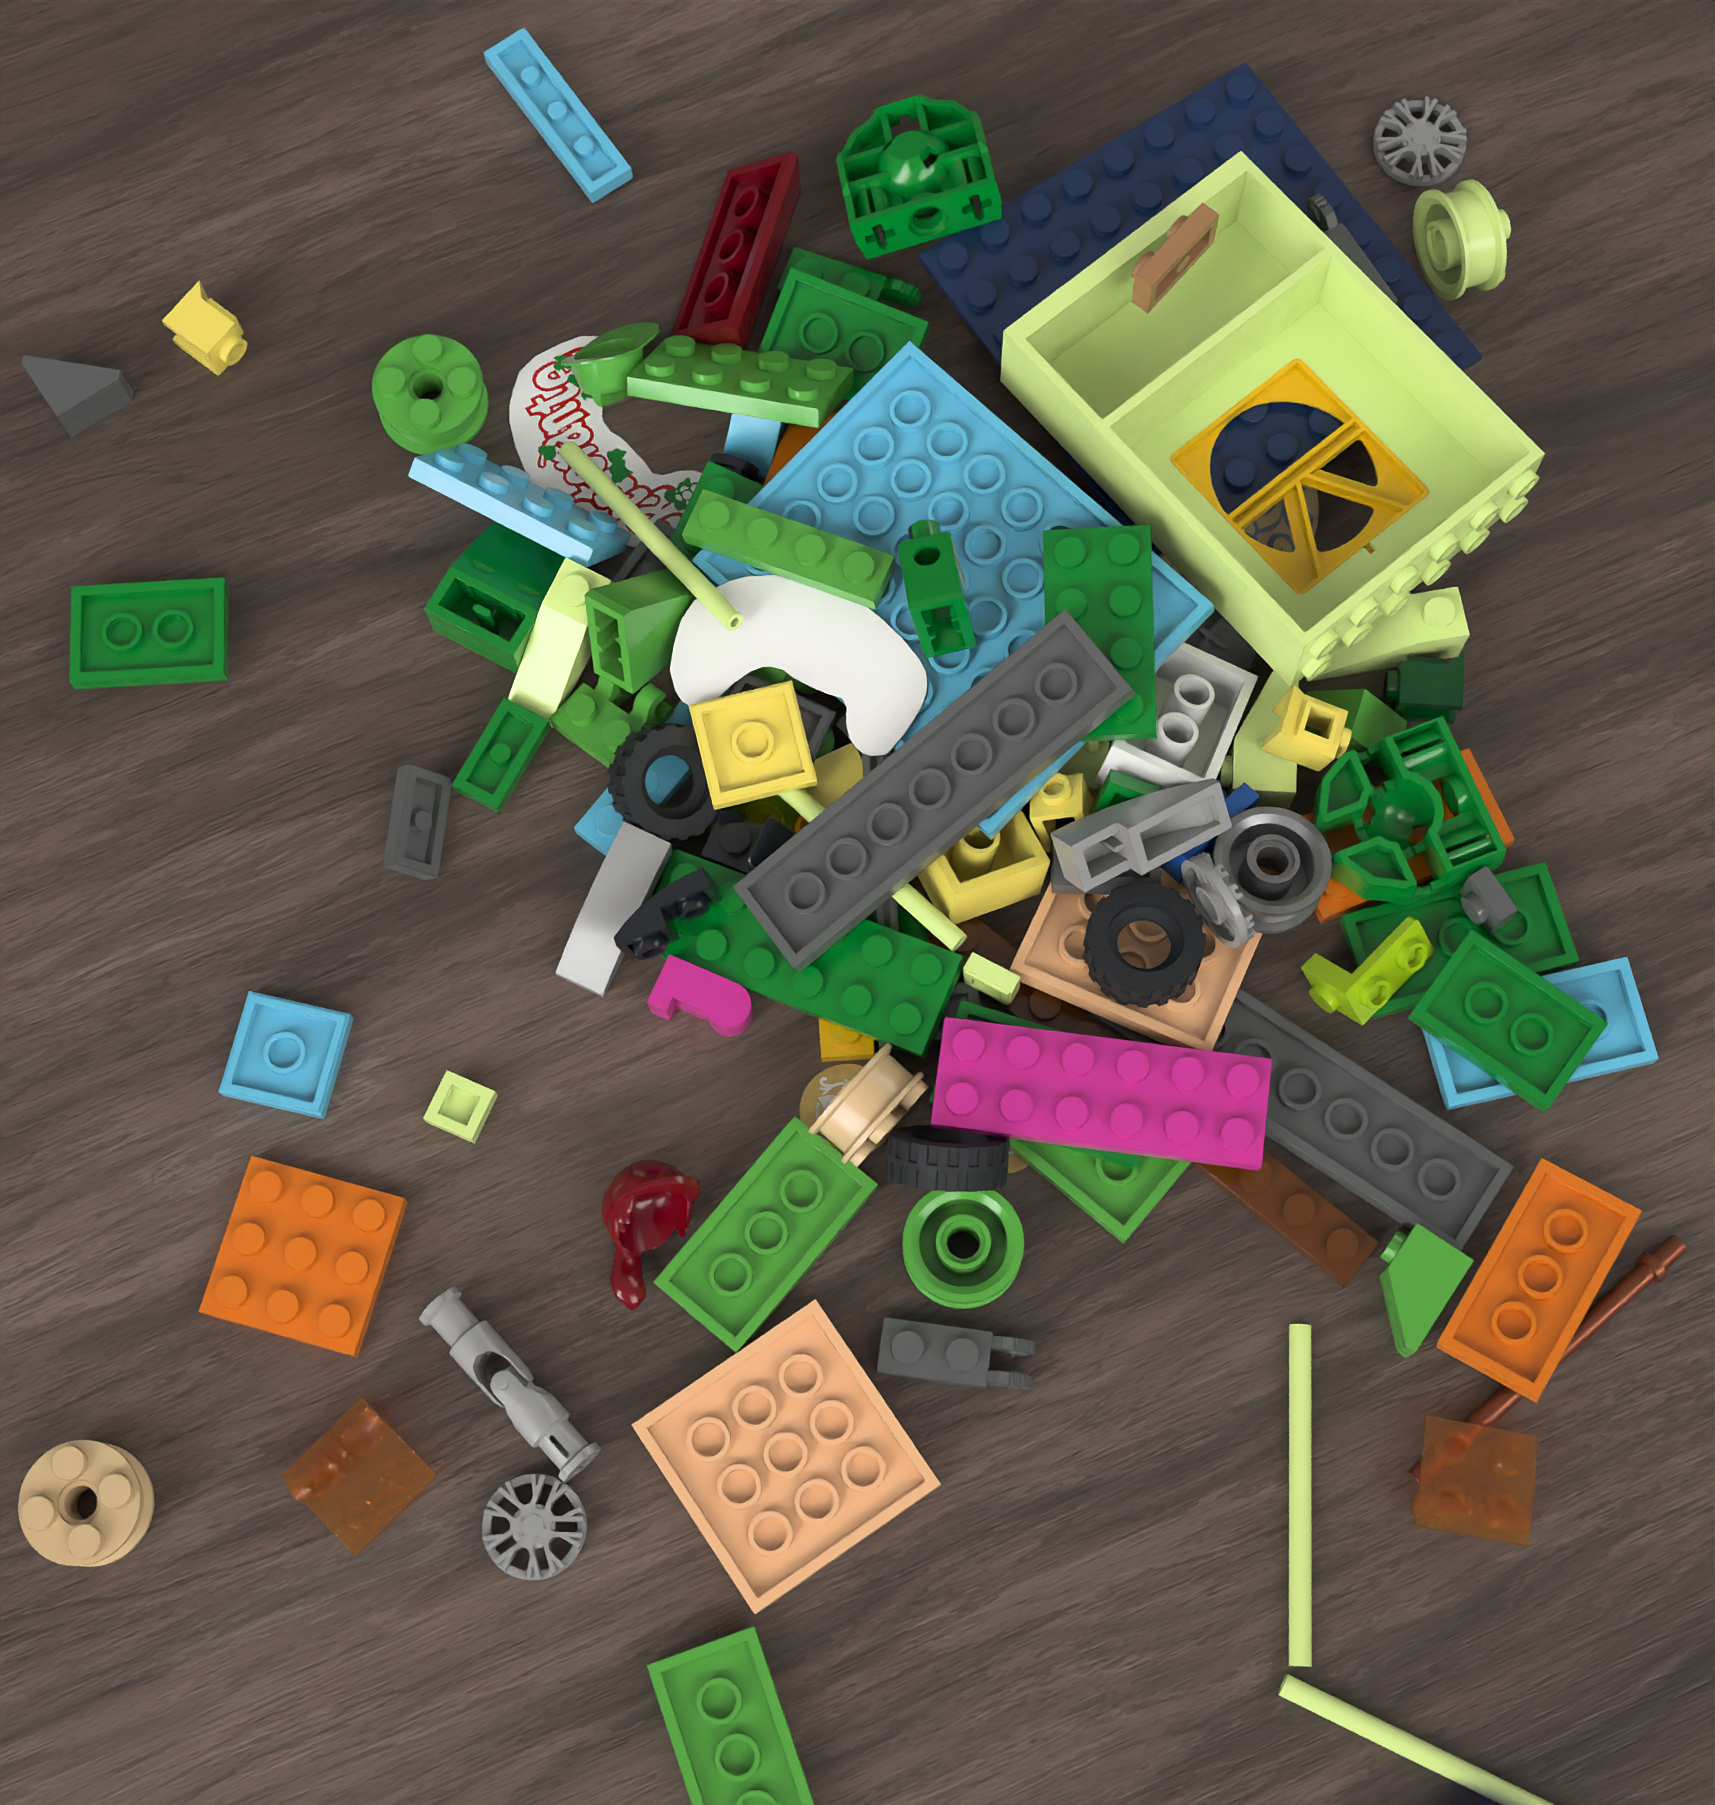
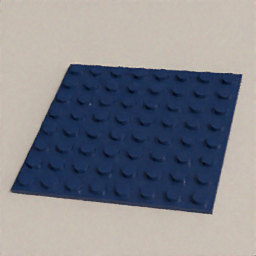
M1246 62L1001 206L1002 219L954 233L918 255L919 262L1001 370L1003 330L1238 152L1242 151L1314 224L1315 222L1312 220L1309 211H1307L1306 201L1316 194L1323 196L1334 209L1338 223L1342 222L1396 296L1398 299L1396 305L1462 371L1479 362L1482 358V354ZM1294 402L1261 404L1233 418L1216 439L1210 459L1212 486L1223 510L1229 515L1344 423L1325 411ZM1046 430L1105 511L1123 526L1136 525ZM1152 542V551L1160 558L1163 557L1164 553Z

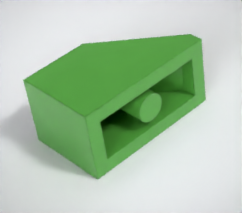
M1418 1223L1406 1235L1397 1230L1380 1255V1258L1388 1262L1379 1277L1396 1351L1405 1358H1408L1417 1351L1474 1261Z

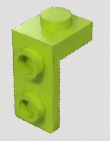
M1408 916L1352 974L1317 953L1301 969L1312 986L1309 990V995L1319 1007L1331 1014L1337 1010L1363 1026L1378 1009L1387 1003L1389 998L1408 978L1423 966L1425 961L1432 955L1434 949L1420 922Z

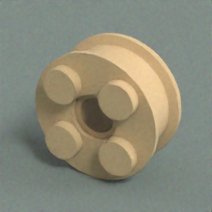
M890 1043L884 1045L847 1082L808 1131L811 1135L820 1131L843 1151L844 1154L841 1162L844 1164L850 1161L858 1167L879 1144L881 1139L898 1124L914 1103L929 1088L922 1081L925 1076L922 1072L913 1076L889 1054L892 1049Z
M91 1440L66 1442L43 1454L28 1471L21 1486L18 1500L19 1521L28 1542L45 1558L67 1566L96 1567L121 1559L130 1553L142 1540L149 1528L154 1512V1490L149 1474L142 1463L133 1454L121 1447ZM91 1488L97 1496V1507L90 1517L84 1519L78 1512L77 1502L80 1495L85 1490Z

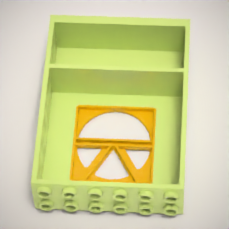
M1242 151L1238 152L1003 330L1000 381L1136 525L1151 526L1152 542L1199 592L1214 604L1217 611L1290 688L1304 676L1309 681L1319 676L1333 661L1330 655L1344 644L1351 649L1360 643L1372 630L1373 626L1370 623L1383 613L1388 617L1397 613L1412 597L1410 591L1422 581L1428 586L1438 580L1450 567L1451 562L1449 560L1459 551L1463 550L1465 554L1474 551L1488 537L1490 533L1488 528L1501 519L1504 523H1507L1516 517L1528 503L1525 495L1535 486L1540 478L1536 472L1545 453ZM1203 202L1219 214L1214 243L1149 313H1146L1131 302L1134 286L1132 272L1136 264L1148 251L1156 253L1166 242V235L1174 222L1182 215L1189 217ZM1294 402L1325 411L1344 423L1229 515L1223 510L1212 486L1210 459L1216 439L1233 418L1261 404ZM1360 440L1372 459L1377 476V485L1369 486L1320 469L1355 441ZM1302 485L1369 506L1373 509V515L1363 530L1352 540L1338 548L1319 552L1316 548ZM1283 499L1295 550L1293 552H1284L1268 547L1248 536L1244 529Z

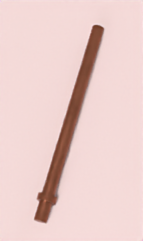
M1671 1235L1652 1253L1643 1252L1635 1260L1637 1266L1588 1309L1557 1367L1652 1282L1660 1284L1668 1276L1666 1270L1687 1252V1247L1678 1237ZM1503 1385L1407 1471L1408 1476L1419 1488L1423 1489L1525 1396Z

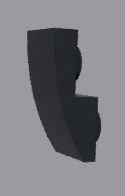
M700 868L666 886L639 907L622 925L614 936L616 946L630 959L637 957L639 960H645L664 953L667 950V944L680 940L673 920L678 918L680 920L698 918L709 911V905L722 900L716 882L703 868Z

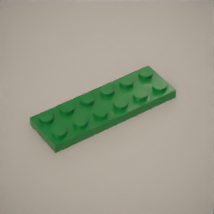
M674 848L655 894L683 876L703 868L716 882L722 900L709 905V911L698 918L691 920H680L678 918L673 920L680 940L667 944V950L658 955V957L667 960L670 954L738 983L746 991L881 1043H890L892 1047L920 1058H926L966 962L962 955L864 919L799 972L793 969L734 890L733 886L746 876L745 874Z

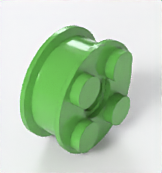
M425 334L406 339L392 347L382 357L373 375L372 395L382 425L391 439L408 451L425 455L436 452L438 449L457 446L460 443L467 444L479 433L484 425L489 401L480 366L474 355L464 345L451 338ZM427 392H441L436 399H421Z
M994 1190L977 1192L930 1191L911 1210L903 1232V1258L910 1279L927 1298L942 1306L954 1309L977 1308L999 1298L1015 1280L1024 1252V1233L1020 1219L1011 1204ZM965 1232L975 1237L979 1244V1249L974 1256L960 1259L950 1253L947 1242L956 1233Z

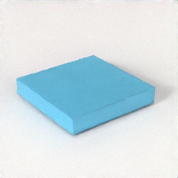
M249 991L219 1093L222 1096L325 1119L354 1018L348 1013Z

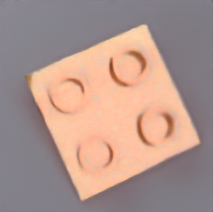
M360 1397L281 1478L288 1485L286 1487L287 1490L300 1503L304 1502L357 1557L437 1475L381 1416Z
M1426 1416L1418 1493H1414L1411 1504V1515L1416 1516L1415 1526L1528 1547L1538 1436Z

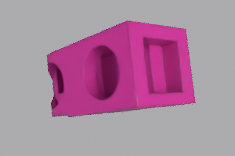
M670 954L647 1001L652 1014L671 1021L677 1008L709 1021L713 1030L720 1035L728 1037L737 1036L745 1032L752 1024L754 1016L750 995L744 987Z

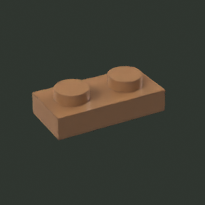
M1202 202L1189 217L1182 215L1174 222L1166 235V242L1157 252L1148 251L1136 264L1132 272L1134 286L1131 302L1146 313H1149L1214 243L1219 219L1217 212Z

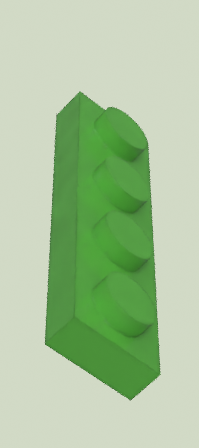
M705 489L702 490L682 532L685 543L874 610L877 609L897 565L894 555Z

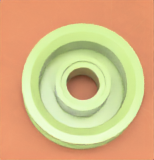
M1469 179L1458 183L1453 192L1444 194L1436 189L1423 192L1419 196L1414 209L1413 237L1421 270L1432 290L1440 298L1451 301L1461 297L1466 288L1475 286L1480 290L1487 291L1494 289L1504 280L1507 261L1506 239L1510 237L1511 225L1508 215L1504 210H1498L1488 190L1478 181Z

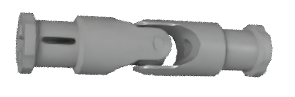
M456 1286L449 1288L424 1309L419 1320L424 1326H433L451 1347L449 1354L493 1403L506 1409V1413L514 1427L533 1448L540 1447L560 1469L558 1477L564 1483L570 1481L593 1461L601 1451V1448L595 1442L589 1444L568 1421L570 1413L553 1394L548 1393L542 1387H538L532 1382L533 1376L529 1368L486 1320L480 1322L460 1300L462 1293ZM497 1353L505 1357L511 1363V1366L504 1371L497 1372L490 1384L485 1367L490 1356Z

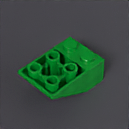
M493 521L450 566L425 606L424 610L433 630L517 674L541 604L566 557Z

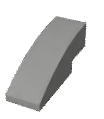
M1212 778L1156 791L1115 804L1080 818L1050 834L1064 878L1082 891L1087 892L1129 869L1143 875L1231 829L1232 824L1220 782Z
M623 821L576 920L555 972L557 976L604 997L626 955L616 946L614 936L629 917L652 897L673 853L671 843Z

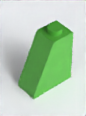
M668 568L593 588L584 595L594 673L634 694L671 663L680 621L697 598Z

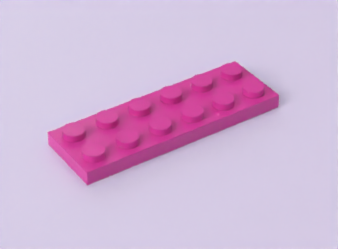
M945 1017L931 1128L1259 1171L1262 1167L1272 1059Z

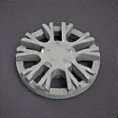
M1424 97V100L1406 101L1405 98L1400 103L1396 102L1390 110L1384 112L1375 129L1373 151L1378 164L1386 174L1396 181L1411 186L1438 184L1453 175L1463 160L1467 136L1466 128L1463 129L1456 117L1457 112L1450 110L1449 105L1446 104L1443 107L1437 104V99L1429 100V97ZM1410 112H1423V117L1415 119ZM1431 114L1438 117L1434 125L1428 122ZM1397 116L1407 125L1406 127L1396 118ZM1447 123L1452 132H1441L1439 128ZM1385 128L1397 132L1399 136L1382 137V133ZM1446 144H1456L1457 147H1455V146H1450V145H1446ZM1399 147V150L1385 155L1384 151ZM1443 155L1452 162L1443 169L1435 156ZM1404 158L1414 163L1411 173L1404 172L1396 167L1401 159ZM1422 164H1428L1429 175H1423Z
M1205 852L1185 860L1181 865L1185 887L1198 913L1215 936L1233 949L1239 948L1249 939L1255 936V930L1252 927L1255 925L1252 920L1253 916L1237 903L1236 900L1243 897L1242 892L1237 891V884L1234 883L1227 887L1226 883L1229 878L1227 870L1224 871V867L1221 864L1214 866L1208 853L1205 854Z
M525 1474L507 1481L494 1493L483 1513L482 1538L489 1556L500 1569L516 1578L544 1580L558 1575L576 1560L586 1539L587 1517L580 1498L570 1486L550 1475ZM531 1483L533 1491L532 1500L529 1504H522L519 1502L514 1489ZM544 1484L553 1486L546 1506L538 1504ZM565 1494L572 1503L574 1510L562 1516H555L552 1512L553 1504ZM504 1497L519 1508L514 1516L499 1506ZM494 1516L509 1520L510 1529L506 1533L492 1535ZM557 1522H577V1532H557ZM513 1536L517 1544L500 1555L496 1547ZM555 1538H563L573 1544L569 1553L562 1560L551 1551V1543ZM522 1548L528 1549L530 1554L527 1571L518 1569L510 1564L516 1552ZM544 1548L549 1568L540 1570L536 1550Z

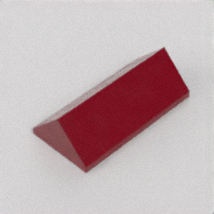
M787 152L728 170L670 337L688 336L693 338L696 343L709 345L732 343L747 351L801 194L798 156L793 152Z

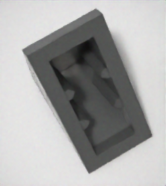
M23 355L21 365L71 438L132 401L134 391L121 370Z

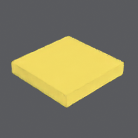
M792 680L689 705L714 810L818 785Z

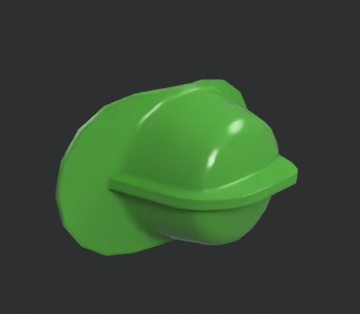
M640 322L611 330L589 342L573 356L561 360V365L571 366L581 391L592 395L597 406L605 407L618 402L627 396V376L643 361V347L660 332L659 325L653 322Z

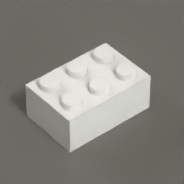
M1183 643L1156 670L1158 738L1112 740L1095 782L1103 785L1110 769L1161 787L1160 790L1212 778L1216 779L1258 676L1187 643Z

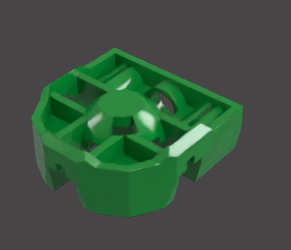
M919 94L880 106L874 110L870 119L850 134L843 151L837 153L836 163L849 226L857 246L867 260L1002 219L1001 197L980 117L975 111H969L955 100L930 99L923 94ZM908 115L910 122L919 119L921 130L907 131L895 137L892 127L901 125L900 117ZM929 155L932 165L926 168L923 161ZM974 195L978 196L982 212L978 216L973 200ZM938 212L935 216L929 219H918L919 217L930 216ZM877 225H882L886 242L884 245H881Z
M1443 716L1385 737L1378 741L1377 744L1367 747L1361 753L1354 749L1342 754L1323 777L1315 794L1312 824L1320 831L1325 841H1327L1325 835L1354 824L1357 838L1361 843L1340 850L1335 855L1330 850L1332 860L1330 877L1341 882L1362 899L1391 902L1396 905H1408L1465 882L1469 876L1485 866L1490 871L1496 870L1504 860L1506 847ZM1378 760L1388 781H1383L1382 786L1375 789L1371 785L1362 765ZM1439 780L1445 803L1450 812L1455 816L1443 821L1444 807L1441 795L1432 784ZM1367 804L1374 813L1369 825L1361 819ZM1425 827L1424 838L1421 843L1408 841L1412 834V829ZM1419 853H1422L1434 879L1429 885L1422 888L1420 886L1417 887V882L1406 860Z

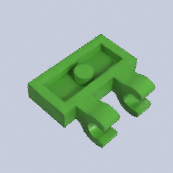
M599 676L597 687L594 690L583 683L549 718V721L556 731L609 768V765L613 763L616 756L614 752L618 746L624 744L625 738L630 733L642 730V726L648 724L658 725L659 722L665 723L672 715L674 709L663 701L666 694L649 683L640 690L635 698L633 709L628 714L618 706L633 694Z

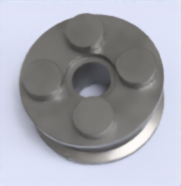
M1256 807L1237 814L1230 820L1232 828L1219 834L1214 849L1210 855L1214 866L1221 864L1224 867V871L1227 870L1229 873L1228 882L1226 883L1227 887L1234 883L1237 884V891H1241L1243 897L1236 901L1252 914V920L1255 924L1252 927L1256 933H1281L1299 926L1314 912L1330 880L1332 860L1324 837L1306 818L1284 808ZM1258 864H1268L1272 869L1278 871L1280 875L1272 876L1265 874L1259 869Z

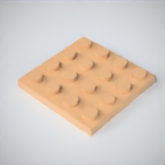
M1258 865L1259 869L1265 874L1272 876L1280 875L1279 873H1276L1272 870H1269L1265 867ZM1161 868V886L1179 891L1181 897L1192 902L1184 881L1178 884ZM1050 882L1009 971L1020 976V982L1165 1045L1212 1051L1262 933L1255 932V936L1244 945L1233 949L1221 942L1204 922L1202 929L1203 933H1206L1205 953L1191 986L1188 984L1185 992L1177 999L1173 997L1169 999L1167 1004L1161 1006L1153 1004L1148 1005V1008H1137L1135 1004L1128 1003L1124 1005L1117 1002L1118 999L1115 997L1107 996L1100 991L1101 987L1096 981L1093 983L1088 975V963L1085 964L1083 959L1085 949L1083 946L1084 936L1091 912H1095L1097 903L1103 896L1106 898L1109 895L1052 893ZM1194 907V910L1197 913V915H1200L1197 909ZM1135 921L1128 924L1121 930L1117 939L1118 950L1123 959L1138 968L1147 969L1162 964L1169 956L1171 950L1170 939L1167 933L1159 925L1150 921Z
M816 1299L632 1424V1427L755 1615L941 1486Z

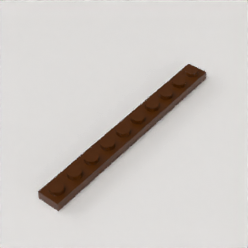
M977 917L955 924L967 935V938L957 950L952 952L962 955L966 960L965 964L971 953L974 952L1006 970H1010L1018 952L1016 948ZM934 934L929 937L930 944L951 951ZM962 969L961 974H960V976H961L962 978H963V969ZM1020 982L1019 990L1011 1005H1005L982 993L1008 1015L1067 1033L1123 1040L1088 1017L1089 1011ZM1264 1149L1262 1167L1259 1171L1197 1162L1191 1163L1341 1287H1344L1379 1244L1371 1235Z

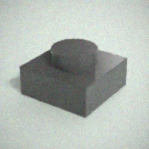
M1487 866L1469 876L1459 890L1463 896L1461 904L1467 916L1476 925L1483 924L1489 934L1508 924L1518 911Z

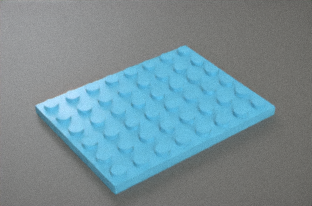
M910 341L748 503V505L895 556L897 565L876 610L869 609L899 634L920 659L926 671L927 692L917 716L905 734L892 748L894 751L1045 626L1044 530L1123 526ZM930 519L939 523L941 532L951 533L963 576L977 647L925 659L909 611L898 545L902 541L910 540L908 528L913 523ZM702 549L691 560L694 566L716 587L728 581L746 576L775 575ZM1152 551L1155 670H1157L1214 612V604ZM837 697L845 705L843 699ZM1080 740L977 825V827L988 838L992 839L1086 742H1081Z

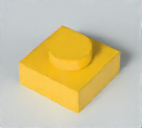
M819 1019L822 1062L863 1060L874 1057V1039Z

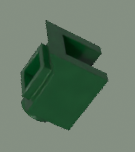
M1465 652L1449 664H1445V659L1408 656L1406 661L1401 660L1396 671H1386L1383 688L1384 701L1392 702V710L1406 721L1427 722L1443 716L1447 724H1454L1456 710H1462Z

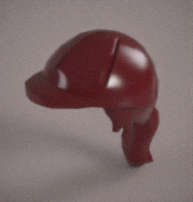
M640 1160L623 1168L616 1174L608 1186L602 1200V1218L616 1247L610 1277L612 1290L615 1298L630 1310L636 1309L646 1298V1286L643 1281L641 1262L643 1252L663 1245L676 1229L681 1238L686 1237L685 1229L690 1228L693 1211L692 1205L700 1193V1180L686 1176L675 1166L657 1160Z

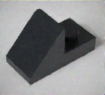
M722 808L701 856L702 859L747 875L796 833L772 817L768 816L765 824H761Z

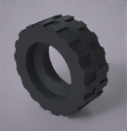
M659 722L658 725L648 724L642 726V730L630 733L625 738L624 744L617 747L614 755H616L614 761L609 765L610 783L607 784L608 794L612 795L614 801L612 805L615 811L622 815V821L660 839L680 841L688 839L690 835L698 836L705 831L704 828L709 824L716 822L722 808L716 810L713 808L695 730L687 725ZM667 755H674L684 760L689 766L693 778L692 788L688 797L674 807H662L653 802L645 787L646 773L651 764L658 758Z
M1139 881L1131 882L1129 886L1123 888L1119 886L1113 889L1109 896L1106 898L1103 896L1099 900L1095 912H1091L1083 942L1085 947L1083 959L1085 964L1088 963V975L1093 983L1095 981L1101 987L1100 991L1107 996L1115 997L1118 999L1117 1002L1124 1005L1130 1003L1137 1005V1008H1148V1005L1157 1004L1161 1006L1167 1004L1169 999L1173 997L1177 999L1185 992L1186 986L1188 984L1191 986L1205 953L1206 933H1203L1204 922L1201 915H1197L1194 910L1195 906L1189 899L1185 900L1179 895L1180 892L1173 888L1167 889L1160 886L1161 883L1141 884ZM1135 921H1150L1159 925L1170 939L1171 950L1169 956L1162 964L1153 968L1144 969L1132 966L1123 959L1118 950L1117 939L1121 930Z
M913 1125L892 1129L888 1140L887 1178L893 1180L894 1183L903 1184L907 1187L932 1191L977 1192L990 1191L996 1188L1000 1189L1007 1185L1010 1139L931 1128V1125Z

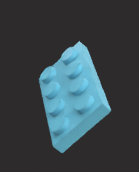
M460 443L454 447L438 449L436 452L414 458L409 477L586 568L625 552L631 533L618 527V521L613 516L598 510H590L588 512L573 504L574 498L568 493L555 488L543 489L530 482L531 477L525 471L513 466L504 465L500 467L486 459L487 453L478 447Z
M1628 957L1541 976L1608 1022L1567 1083L1653 1064L1659 1059ZM1423 1030L1446 1111L1517 1095Z

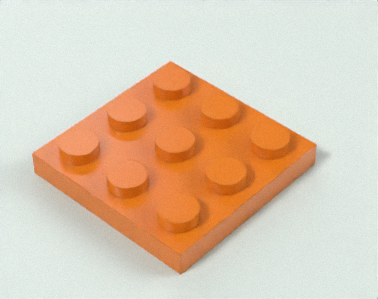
M251 1156L199 1312L358 1358L408 1201L403 1197Z

